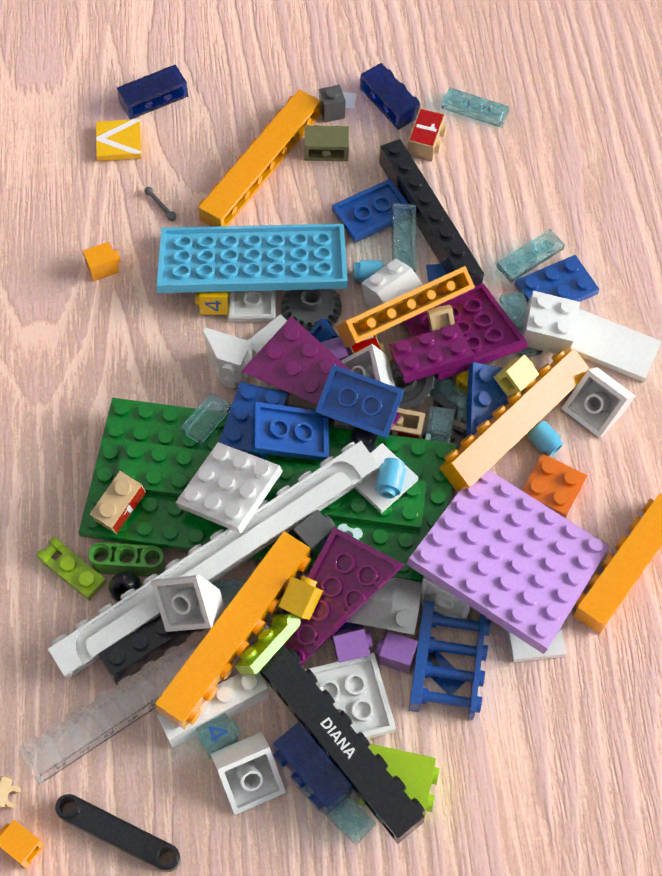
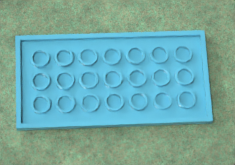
M344 224L161 228L157 293L348 289Z

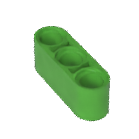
M101 542L94 544L88 552L93 569L101 574L116 575L117 573L128 571L136 576L149 577L153 574L160 575L166 569L163 551L157 546ZM101 555L108 556L104 561H96ZM126 557H133V560L129 563L122 562ZM152 558L159 559L156 564H148V561Z

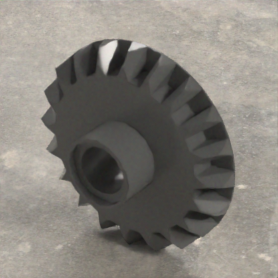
M333 289L285 290L281 301L283 317L288 320L292 316L308 332L320 319H326L333 326L339 319L342 311L340 294H337L336 290Z
M392 359L389 363L395 387L405 390L399 408L415 410L416 405L423 404V400L426 397H430L429 392L434 389L433 382L436 380L435 376L431 375L405 383L394 359Z

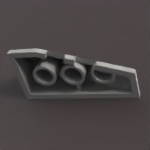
M396 577L391 578L347 622L414 635L422 583Z

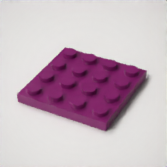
M484 283L476 285L475 288L435 306L450 304L453 309L455 324H458L474 354L475 363L486 364L527 348V341ZM427 311L401 322L410 337L430 332ZM469 364L435 375L440 381L467 371Z

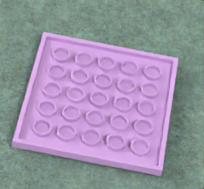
M488 470L470 488L458 492L410 556L406 565L544 654L610 546Z

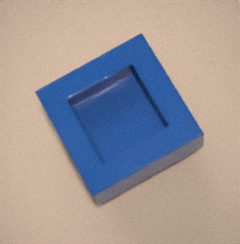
M320 319L309 331L319 342L339 337L326 319Z

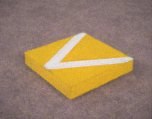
M140 119L96 122L97 161L142 158Z

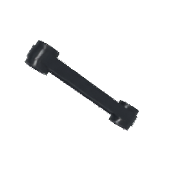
M65 794L57 800L55 811L59 818L160 871L172 872L180 865V853L172 844L75 795ZM74 802L75 809L71 813H62L63 806L66 803ZM173 852L175 859L171 864L164 865L160 863L161 856L164 853Z

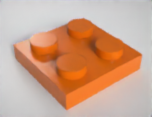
M542 453L522 491L566 518L587 475Z

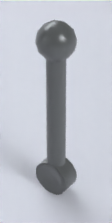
M146 187L144 190L145 194L150 195L164 210L169 221H174L176 213L170 211L153 193L151 187Z

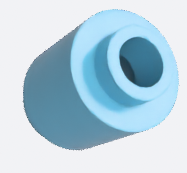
M360 260V262H354V281L362 283L386 265H382V260Z
M545 420L541 423L538 422L529 431L527 436L541 453L547 454L549 457L553 456L564 445L560 440L561 436Z
M385 458L384 463L380 465L375 489L379 492L380 496L392 499L401 494L406 472L403 461L397 458Z

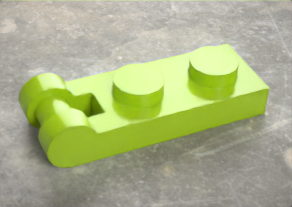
M53 536L48 541L49 545L44 550L40 549L35 556L90 601L107 583L106 578L68 549L58 538ZM58 552L61 556L55 561L51 557Z
M293 613L275 614L272 618L271 627L264 630L258 636L259 640L242 653L241 659L235 665L239 673L256 675L300 626L299 616Z

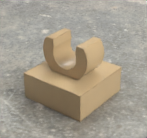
M450 304L427 310L430 332L455 324L453 309Z
M4 776L0 777V808H14L17 804L9 801L8 794L10 792L20 793L21 788L11 786L13 779Z

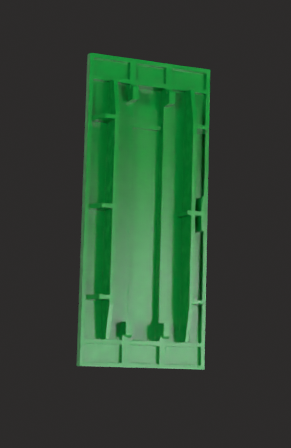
M112 397L79 529L80 537L136 545H152L164 549L188 552L198 544L203 546L211 541L210 537L215 532L221 529L224 531L229 529L180 509L176 504L177 499L220 441L229 413ZM329 427V457L336 458L342 454L341 450L349 444L353 430ZM388 435L387 439L379 436L375 449L383 443L418 476V481L382 513L370 504L355 488L319 512L322 515L327 514L335 523L336 528L340 524H347L348 527L353 529L360 528L363 533L362 537L359 538L360 541L404 564L392 578L396 577L422 583L424 576L406 565V563L450 504L452 484L439 467L446 461L444 457L456 449L457 444ZM269 455V458L264 460L280 465L283 472L264 500L271 501L277 497L276 493L287 485L291 488L299 482L298 478L308 471L313 473L321 468L320 464L323 461ZM119 471L142 484L146 493L116 535L97 523L90 513ZM293 530L288 532L289 535L294 537ZM275 542L248 560L261 562ZM322 548L310 556L312 560L307 569H312Z

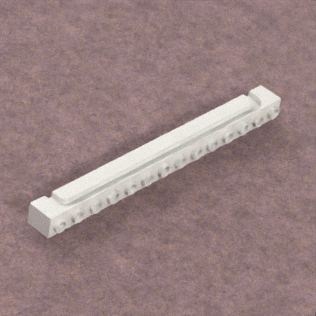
M360 441L357 444L352 442L346 445L341 450L342 454L336 458L331 456L325 459L320 464L321 468L313 473L311 471L304 473L298 478L299 482L291 488L289 485L283 487L276 493L277 497L271 501L264 500L242 533L231 529L226 531L221 529L215 532L210 537L211 541L203 546L201 544L194 546L188 551L189 555L181 561L179 559L173 560L165 567L166 571L160 575L153 574L143 581L144 585L136 591L134 588L128 590L121 595L120 598L122 600L114 605L110 603L102 607L98 611V616L92 620L88 618L81 621L75 626L76 630L68 636L63 634L53 640L52 643L54 645L48 648L63 675L68 678L73 677L100 659L99 654L161 615L151 581L200 575L212 584L278 540L284 531L286 533L290 532L317 509L321 511L378 473L379 465L363 442Z

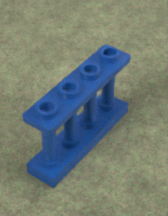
M424 601L408 711L419 712L421 704L431 702L469 708L468 720H473L475 713H480L482 697L478 696V687H483L485 671L480 669L481 661H486L488 645H483L484 636H489L491 620H486V616L480 614L479 621L438 615V612H433L435 602ZM443 626L478 632L476 646L435 640V637L430 636L431 627ZM440 651L475 657L473 672L434 666L432 662H427L428 652ZM434 676L472 682L470 697L428 691V688L423 687L424 678Z

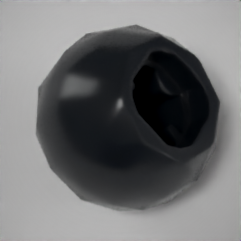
M128 571L120 572L112 577L109 584V593L112 599L119 602L122 600L120 598L122 594L133 588L136 591L142 587L139 577L134 573Z

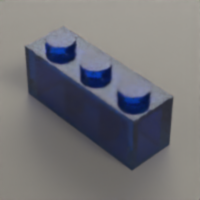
M380 63L360 75L361 91L398 130L416 120L420 109L419 100L417 97L412 96L406 86L394 77L390 69H387Z
M176 64L117 87L119 103L130 120L188 97L187 82Z
M299 722L273 743L275 753L272 755L282 768L285 766L289 768L293 773L290 776L292 781L299 789L304 787L311 796L308 799L318 811L323 809L328 815L353 793V785Z

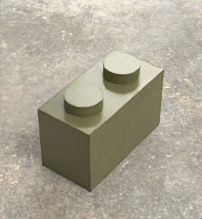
M305 125L304 161H348L349 126Z

